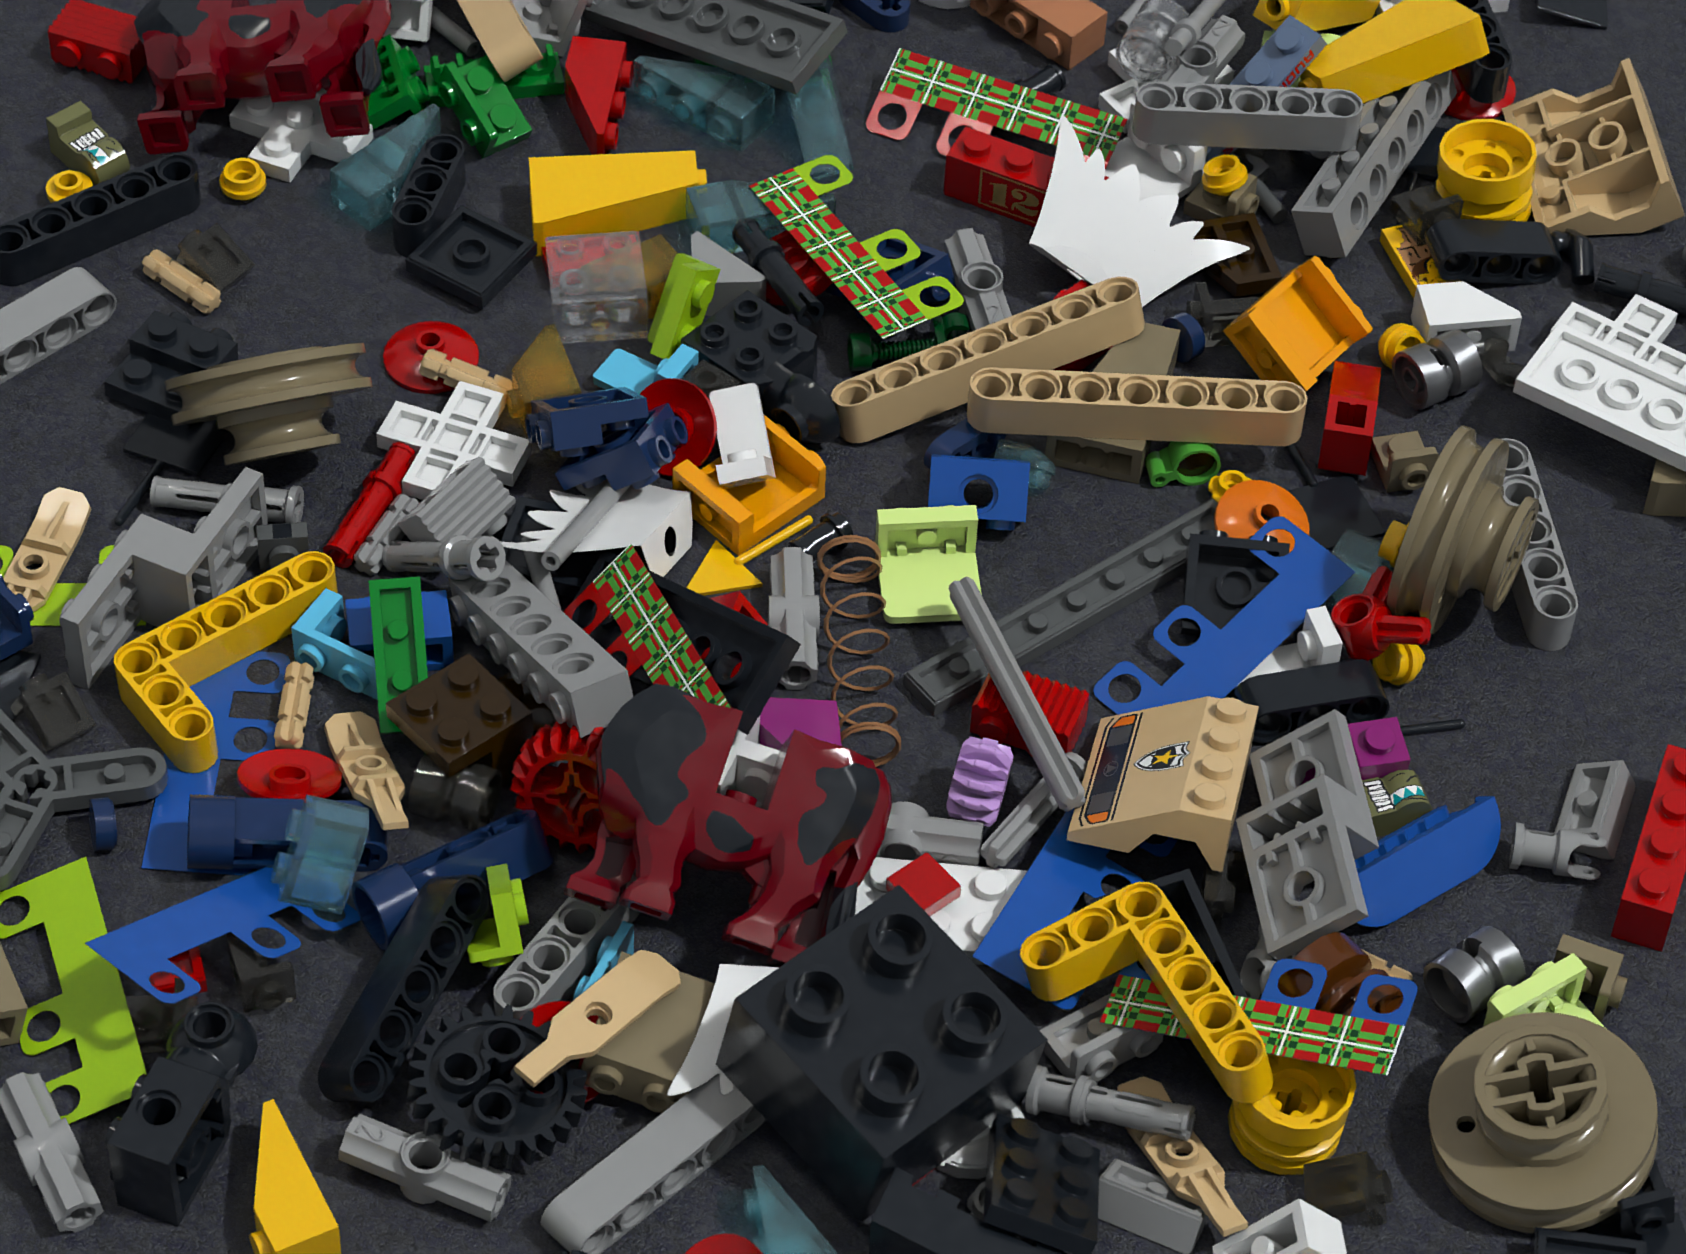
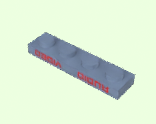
M1289 15L1229 85L1291 87L1327 43L1320 34ZM1208 146L1206 163L1220 155H1232L1237 148Z

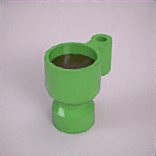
M1170 441L1168 447L1160 451L1151 452L1145 459L1149 479L1154 487H1163L1168 482L1176 479L1184 485H1201L1210 481L1213 476L1218 474L1221 468L1215 443Z

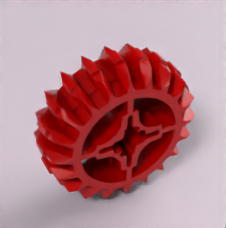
M555 722L553 727L545 724L544 727L538 729L531 739L528 738L520 749L521 754L518 755L513 764L512 773L515 776L512 779L510 790L519 794L516 798L515 808L520 810H536L545 836L552 835L558 838L559 849H562L569 843L575 845L579 854L588 850L590 845L596 849L597 832L602 821L599 811H595V809H598L596 751L605 731L603 727H596L590 735L580 738L575 725L570 729L566 722L562 724ZM568 760V763H560L558 767L547 766V764L555 761Z

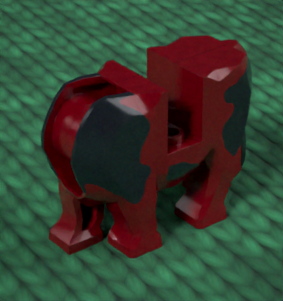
M151 0L139 12L134 22L138 38L144 45L147 72L156 89L157 105L152 111L138 114L137 118L146 152L153 155L187 151L189 135L196 130L199 117L206 109L224 107L225 99L246 100L271 97L272 102L307 100L316 98V93L321 88L327 91V93L320 96L319 105L326 133L331 138L369 134L370 125L367 113L369 110V97L383 80L382 66L377 47L391 21V4L389 0H276L274 4L250 6L249 0Z
M656 683L637 693L624 704L610 721L602 735L596 751L598 809L602 821L597 832L594 858L586 868L570 875L563 894L611 910L616 904L620 888L630 882L636 867V880L623 891L618 904L668 921L675 905L673 895L681 886V869L684 861L707 871L739 872L752 885L748 897V903L751 907L746 913L725 926L721 940L767 955L766 964L772 967H781L855 915L857 888L863 881L884 840L889 820L892 798L888 779L882 770L875 767L873 760L849 748L818 740L794 729L780 749L761 808L756 806V798L743 792L727 790L725 795L716 793L743 711L708 703L673 686ZM787 926L785 933L777 942L778 932Z

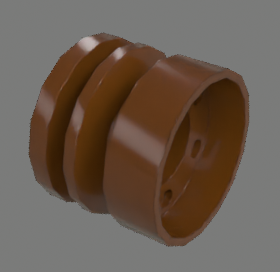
M1332 932L1321 936L1293 958L1294 960L1317 963L1326 968L1327 977L1315 1010L1350 1016L1363 980L1373 974L1389 976L1382 969H1371L1372 962L1369 956L1345 933ZM1302 969L1289 970L1278 980L1279 991L1287 997L1303 996L1309 992L1313 985L1312 976ZM1393 985L1378 986L1368 996L1369 1007L1373 1011L1382 1014L1397 1010L1403 1002L1401 990Z

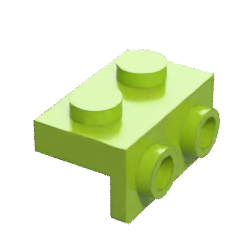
M684 253L675 255L647 337L648 341L653 343L650 354L662 359H669L680 347L681 338L703 323L708 305L713 298L715 285L721 269Z
M507 863L486 867L495 918L483 920L467 949L470 963L481 962L486 967L499 966L511 962L514 959L513 955L524 953L519 926L529 924L522 882L521 878L510 880Z

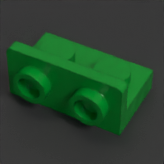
M389 34L380 39L377 47L382 66L383 80L369 97V110L367 113L369 124H372L373 129L393 120L409 109L421 123L430 119L425 102L430 100V96L423 82L416 76V72L420 70L419 62L408 46L401 48Z
M487 55L461 67H457L454 61L444 65L437 82L440 99L447 108L453 109L461 122L460 127L466 142L470 146L476 147L482 159L530 137L532 128Z

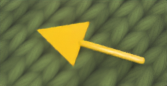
M809 515L803 517L736 558L721 543L715 540L686 588L706 596L763 587V583L744 564L811 525L813 518Z

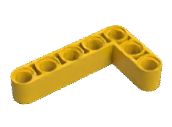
M308 551L299 554L135 638L117 650L114 655V667L122 702L178 769L187 773H200L212 767L218 759L213 717L206 706L191 690L190 686L292 634L291 627L325 588L338 593L335 564L330 556L319 551Z
M1150 882L1130 884L1033 933L1021 945L1020 956L1032 993L1044 1001L1064 999L1139 961L1226 1094L1232 1100L1240 1103H1253L1264 1098L1272 1089L1273 1075L1263 1039L1163 891L1157 885Z

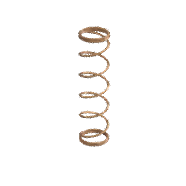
M843 535L833 538L825 543L817 553V565L821 572L825 574L820 583V595L824 603L830 608L824 618V632L828 640L834 644L827 656V667L832 677L838 681L831 692V700L836 701V692L840 684L855 690L874 691L888 686L893 681L894 674L886 667L868 665L857 668L840 678L833 669L832 656L836 648L849 653L864 655L879 652L890 643V637L886 632L868 628L853 631L838 641L832 638L829 631V618L833 611L845 617L859 619L875 616L886 608L885 599L872 592L851 594L837 601L834 605L828 601L825 594V584L828 577L844 582L860 583L872 580L882 572L881 550L875 542L867 537L858 535ZM857 542L865 544L872 548L876 554L875 559L863 556L848 558L834 565L831 569L826 568L822 562L827 550L842 543ZM857 560L873 562L871 566L860 572L850 574L833 572L836 568L848 562ZM877 569V572L874 575L867 577ZM860 596H873L881 601V607L870 614H849L836 609L841 603ZM865 632L879 633L885 638V643L873 650L859 651L840 645L845 639ZM868 669H880L889 674L887 682L874 687H860L844 682L847 677ZM869 703L851 710L845 716L838 709V716L842 718L839 721L840 729L844 721L853 724L840 733L841 743L847 736L862 730L885 731L895 739L896 745L890 753L883 757L871 759L874 761L875 767L886 764L900 752L901 737L896 729L888 725L898 717V711L894 706L886 703ZM870 707H886L893 712V717L883 723L875 721L858 723L848 719L852 714L861 709Z

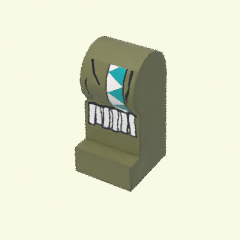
M81 100L46 118L51 153L72 171L86 174L91 179L93 186L130 171L129 159L123 147L116 139L108 137V134L92 120L91 110Z
M1397 770L1383 778L1376 777L1362 780L1377 837L1388 835L1432 811V806L1420 779L1412 770Z

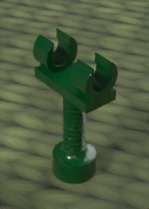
M950 313L942 318L941 315L932 318L929 331L930 340H906V342L902 340L901 342L892 341V343L890 341L887 343L883 341L882 343H876L870 339L869 333L848 334L847 355L849 369L851 372L870 371L872 363L877 360L882 361L883 359L885 361L887 358L888 360H899L967 333V330H970L968 317L962 313Z

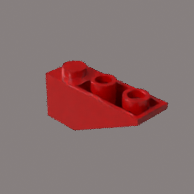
M573 36L565 64L566 101L591 155L607 154L608 150H616L619 124L615 123L616 118H624L626 92H623V88H631L634 62L626 61V42Z
M1334 360L1318 469L1366 476L1378 404L1381 377L1380 367Z

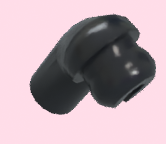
M1566 229L1565 232L1553 231L1551 236L1559 255H1565V258L1571 261L1572 282L1576 285L1593 283L1595 281L1594 255L1590 239L1574 229Z

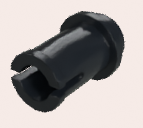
M824 514L821 516L818 525L797 539L791 540L788 543V547H801L803 552L813 556L814 563L817 561V553L825 543L843 535H853V531L849 522L842 514ZM842 543L833 546L832 548L827 550L825 555L834 550L835 548H846L848 546V543Z

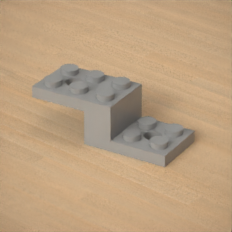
M245 467L233 483H228L223 488L218 503L207 517L203 516L200 518L193 533L140 514L129 530L125 529L119 534L112 552L102 564H97L92 569L87 584L75 599L72 598L67 601L60 615V626L63 630L65 643V658L68 662L72 684L89 690L141 620L159 627L235 587L259 554L257 525H268L263 473Z
M1335 709L1249 754L1262 806L1237 818L1236 822L1267 953L1278 961L1303 950L1321 936L1332 932H1339L1368 917L1355 860L1379 848L1346 716ZM1315 768L1316 774L1314 779L1301 785L1305 778V773ZM1315 881V886L1310 896L1303 901H1299V895L1304 886Z

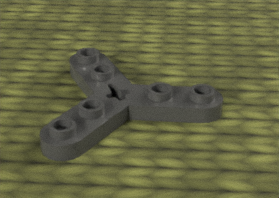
M0 709V892L8 888L16 880L55 812L89 808V799L109 797L113 801V805L155 798L164 791L168 783L167 764L164 757L158 751L151 748L137 747L48 759ZM39 782L45 783L46 789L38 788L34 794L32 793L30 798L28 797L27 787L34 788Z

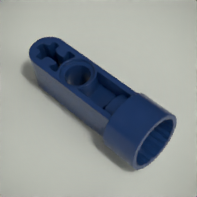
M189 795L187 869L233 870V868L262 869L268 867L283 870L366 872L382 867L388 859L387 830H382L372 808L359 801Z
M531 809L522 810L504 816L402 865L394 863L353 882L352 896L359 917L369 936L379 948L387 950L416 897L429 879L438 876L471 874L482 878L489 888L486 867L507 863L510 880L521 878L522 881L548 868L554 862V858L537 811Z

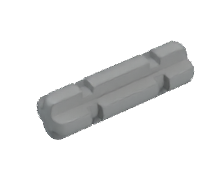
M399 494L395 497L388 507L390 510L382 515L367 536L366 540L368 542H364L354 554L355 568L359 572H365L372 576L380 571L384 565L382 560L384 547L386 544L391 545L390 541L402 540L405 533L398 526V522L419 504L417 499L414 497L409 498L405 494Z

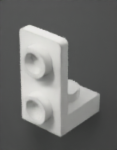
M748 383L710 392L709 397L716 415L717 438L722 464L716 465L719 485L732 488L775 479L776 475L758 386L755 383Z
M1326 606L1307 609L1303 631L1298 632L1297 643L1277 647L1241 682L1257 675L1339 662L1343 643Z

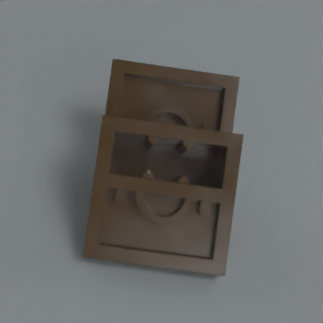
M469 653L386 702L387 717L449 777L468 766L494 792L512 782L515 776L512 773L513 764L518 755L521 754L520 749L528 738L531 739L538 729L544 727L545 724L553 727L555 722H557L551 709L544 703H537L530 689L523 683L517 684L510 672L496 679Z

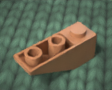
M970 0V7L980 15L987 17L1010 32L1014 37L1021 39L1067 70H1071L1104 45L1107 11L1090 0Z

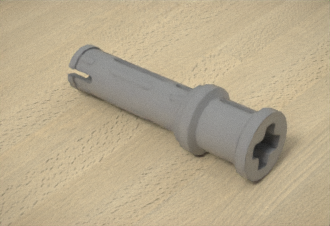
M155 476L150 488V504L152 507L160 506L198 512H211L218 503L220 494L226 485ZM293 485L290 490L264 487L268 522H301L304 508V491L301 486Z
M453 535L444 542L390 541L391 545L386 544L382 552L383 564L391 572H442L452 580H465L472 576L479 581H492L503 572L506 561L503 545L493 536H478L472 540L465 535ZM479 549H490V551H479Z
M1039 1065L1036 1067L1028 1086L1025 1100L1026 1112L1028 1114L1038 1115L1040 1111L1070 1117V1121L1078 1125L1088 1123L1089 1120L1103 1121L1122 1127L1167 1135L1168 1137L1183 1141L1190 1139L1196 1116L1194 1114L1195 1106L1172 1103L1157 1098L1097 1086V1082L1092 1080L1090 1076L1081 1075L1078 1079L1050 1074L1047 1067Z

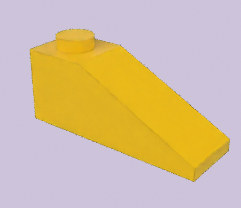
M274 1099L263 1103L254 1198L256 1232L249 1234L254 1254H341L339 1226Z

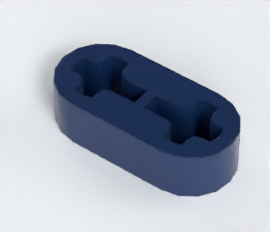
M839 0L845 8L882 32H898L903 30L909 23V0Z
M966 418L938 436L931 443L924 456V465L931 469L932 454L986 458L998 449L1006 434L981 432L973 428Z

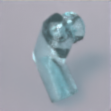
M1000 438L994 458L1029 461V487L1046 490L1050 486L1051 476H1055L1054 463L1036 447Z

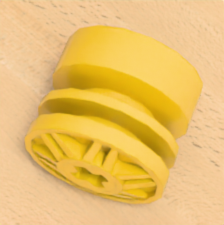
M1473 119L1457 124L1447 131L1439 144L1438 178L1436 180V194L1434 196L1435 217L1438 221L1445 219L1528 221L1531 212L1530 201L1533 194L1532 182L1535 177L1537 153L1535 142L1527 132L1512 123L1495 119Z
M1267 1054L1273 1075V1087L1268 1095L1253 1103H1240L1232 1100L1228 1113L1230 1137L1240 1153L1258 1168L1279 1175H1302L1322 1167L1336 1152L1356 1091L1354 1070Z

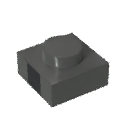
M307 522L257 525L261 573L309 551Z

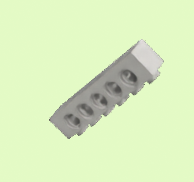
M1451 70L1365 103L1362 108L1356 145L1347 151L1331 152L1291 210L1305 255L1326 256L1328 258L1347 257L1457 94Z
M505 561L503 572L492 581H479L472 576L465 580H452L448 578L452 597L448 598V607L454 623L458 627H465L478 646L482 644L487 648L496 664L502 663L508 668L517 684L523 683L530 689L537 703H544L551 709L553 716L559 724L566 722L570 729L575 725L580 738L590 735L596 727L607 728L620 708L633 698L628 670L507 561Z

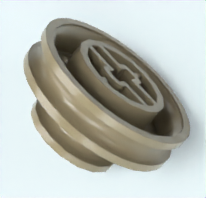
M352 343L323 348L322 346L276 352L208 367L203 371L164 381L166 391L175 392L182 399L181 410L171 415L172 423L174 426L216 420L217 429L229 431L235 439L233 450L223 456L225 466L275 458L340 444L339 433L333 434L328 432L322 424V417L328 409L334 407L332 397L373 387L371 377L360 375L355 368L357 358L366 354L364 343Z
M1463 425L1453 433L1446 443L1421 492L1398 553L1387 597V607L1392 615L1407 616L1412 612L1419 617H1426L1431 622L1430 633L1434 634L1447 619L1457 598L1463 597L1468 589L1479 590L1484 596V608L1492 612L1497 611L1504 602L1523 562L1539 510V499L1531 496L1525 497L1518 506L1508 504L1503 498L1504 487L1502 485L1509 456V444L1507 441L1494 438L1486 447H1481L1476 443V431Z
M1549 1012L1518 1014L1497 1020L1476 1030L1460 1042L1446 1057L1432 1084L1428 1104V1119L1432 1152L1437 1169L1449 1190L1463 1205L1495 1225L1524 1233H1533L1535 1227L1575 1231L1594 1225L1616 1213L1619 1200L1637 1194L1648 1178L1654 1164L1658 1145V1111L1655 1088L1643 1062L1627 1043L1606 1028L1576 1016ZM1465 1121L1475 1125V1128L1467 1133L1461 1132L1457 1127Z

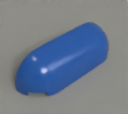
M1476 797L1475 803L1471 806L1450 814L1447 805L1438 807L1378 840L1379 848L1356 859L1355 864L1368 912V917L1356 923L1367 927L1388 925L1480 872L1493 857L1500 839L1501 818L1495 797Z

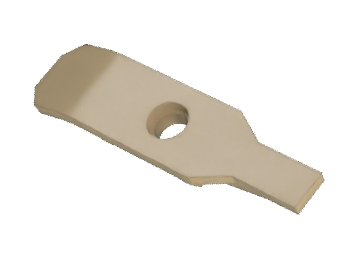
M58 487L44 494L36 517L3 577L5 585L15 595L20 593L26 598L33 612L46 604L84 531L92 509L82 492ZM31 564H42L40 568L35 570L26 568Z
M361 711L334 714L325 723L324 730L332 755L342 772V776L353 798L372 808L382 830L409 828V821L400 802L405 794V785L382 742L376 720Z
M639 950L627 957L557 1013L552 1019L547 1039L514 1066L513 1071L534 1088L549 1074L570 1060L594 1056L654 1004L679 988L681 984L679 970L658 953ZM592 1015L600 1016L605 1020L606 1024L592 1023L588 1020V1017Z
M1145 1076L1120 1084L1117 1088V1091L1172 1102L1161 1082ZM1125 1127L1174 1194L1200 1206L1223 1237L1248 1228L1247 1220L1237 1209L1225 1189L1224 1169L1211 1155L1194 1131H1192L1188 1141L1168 1137L1167 1135ZM1177 1153H1186V1154H1189V1155H1187V1156H1178V1155H1175V1154H1177Z

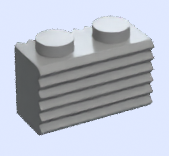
M477 457L455 469L448 478L442 481L435 490L430 492L423 501L417 504L410 513L399 521L398 526L411 542H444L453 535H465L472 540L481 535L492 536L508 523L509 520L504 513L516 503V499L510 495L508 489L504 488L503 482L497 479V474L491 472V467L485 464V459Z

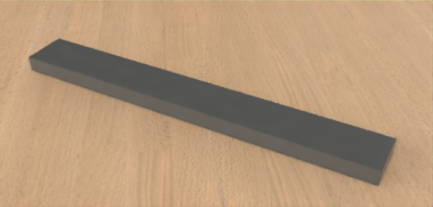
M1214 499L1205 502L997 620L996 624L1019 667L1184 574L1190 533L1199 534L1203 530H1215L1214 513L1218 502ZM969 636L904 673L903 685L933 716H936L980 691L989 672Z

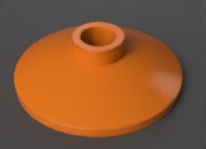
M1248 480L1233 485L1222 495L1214 513L1215 530L1226 532L1231 538L1248 539L1250 536H1253L1268 522L1262 517L1261 513L1270 518L1277 516L1285 517L1307 535L1310 533L1309 521L1300 502L1286 489L1268 481ZM1275 529L1266 534L1277 538L1280 543H1290L1289 553L1293 550L1295 539L1290 532L1283 529Z

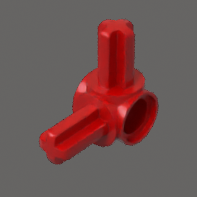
M1386 566L1377 568L1376 572L1371 575L1362 594H1352L1344 597L1332 609V621L1348 656L1353 660L1363 659L1369 661L1377 658L1385 652L1390 643L1425 645L1430 641L1431 622L1428 618L1392 615L1387 607L1388 591L1393 572Z

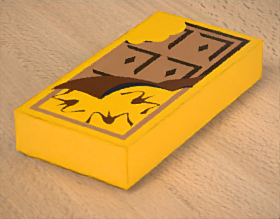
M1424 220L1381 229L1379 240L1413 298L1415 297L1417 285L1451 282L1442 279L1437 271L1425 241L1426 232L1429 228Z

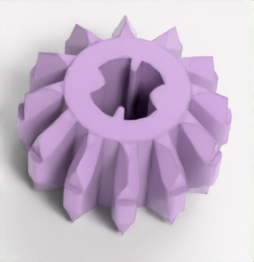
M970 736L963 742L946 803V809L950 817L963 821L984 823V826L990 827L997 821L1013 762L1011 747L999 744L997 740L986 737L980 739Z

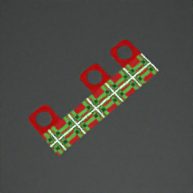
M899 48L867 117L866 127L872 133L895 140H902L909 135L922 104L950 112L936 143L937 151L946 156L951 148L948 141L949 135L959 126H969L989 135L994 126L1057 146L1062 116H1065L1077 135L1084 161L1087 162L1096 149H1100L1104 157L1106 170L1128 119ZM896 103L905 108L907 112L906 121L897 129H885L878 121V114L884 106Z
M631 543L564 610V613L572 619L574 611L582 602L593 600L596 603L597 612L595 618L587 627L583 628L588 635L610 613L613 615L623 633L606 651L610 655L617 651H622L626 654V669L628 670L629 677L642 665L653 684L673 686L705 702L731 708Z

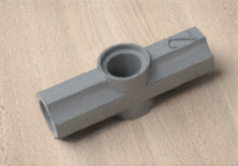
M1225 15L1218 19H1211L1201 31L1200 39L1193 47L1183 50L1177 56L1176 62L1159 82L1214 84L1216 77L1244 45L1245 33L1239 28L1237 21Z
M973 228L957 230L952 237L944 241V252L949 254L956 288L964 298L963 304L959 307V312L968 317L971 331L1008 318L1012 314L1002 289L1003 272L993 263L984 235L974 232Z
M783 547L781 552L771 556L769 564L771 595H768V626L789 635L801 644L779 683L784 685L786 690H804L808 684L817 681L819 664L816 640H819L820 634L819 595L814 594L813 556L803 552L801 547Z
M895 802L892 803L884 840L876 857L915 860L928 852L938 863L979 866L984 823L931 817L923 807L915 803Z
M21 1072L6 1079L0 1089V1106L16 1138L13 1143L32 1185H38L53 1223L56 1224L59 1232L73 1231L75 1233L93 1225L94 1220L104 1212L101 1202L82 1165L85 1163L75 1136L66 1118H60L45 1082L42 1081L39 1073L26 1074Z
M362 1114L353 1117L345 1131L339 1148L338 1159L340 1161L400 1185V1190L404 1196L413 1202L427 1204L438 1200L489 1222L493 1218H497L511 1186L512 1175L487 1166V1168L482 1167L480 1162L470 1158L464 1162L460 1161V1154L451 1151L450 1148L444 1151L439 1149L442 1136L437 1133L425 1136L423 1132H417L411 1135ZM430 1166L432 1169L423 1170L417 1167Z

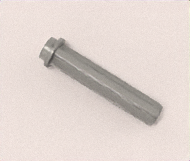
M1065 753L1082 784L1087 768L1086 761L1076 753ZM1044 778L1037 783L982 844L980 855L986 859V865L989 867L1006 866L1057 809L1058 804Z

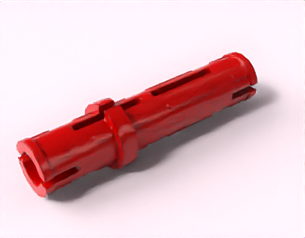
M400 442L393 443L375 471H370L363 480L361 494L345 515L334 535L323 548V553L332 558L335 566L341 568L351 566L354 554L366 542L367 536L380 520L386 508H388L396 496L402 494V480L417 456L414 455L415 451L410 446Z

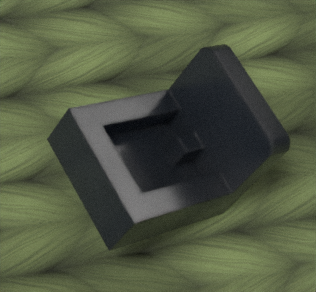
M1655 1160L1648 1178L1637 1194L1617 1202V1211L1613 1216L1621 1236L1632 1233L1641 1235L1655 1233L1664 1228L1666 1224L1675 1222V1197L1672 1189L1665 1187Z

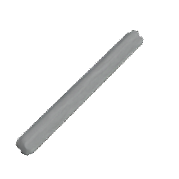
M964 577L960 581H953L948 588L950 599L1059 808L1065 812H1069L1074 808H1080L1086 801L1084 797L1085 790L974 580Z

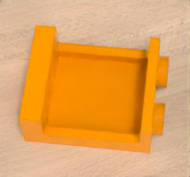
M1313 256L1292 269L1223 331L1261 380L1293 382L1301 386L1306 392L1318 381L1316 377L1352 344L1366 337L1373 328L1364 317L1362 310L1354 304L1337 282L1332 271L1323 264L1319 257Z
M765 415L764 419L776 475L775 479L732 488L719 485L716 465L722 464L721 456L702 469H699L686 459L675 466L672 472V489L691 491L692 518L737 556L825 498L826 466L821 457L816 452L807 450L790 436L784 426L774 423Z

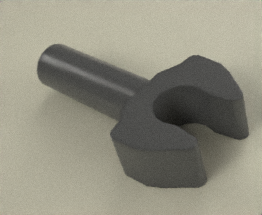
M1246 153L1244 165L1247 172L1258 177L1256 195L1260 197L1259 206L1275 224L1281 223L1288 216V211L1264 184L1268 178L1269 165L1263 159Z

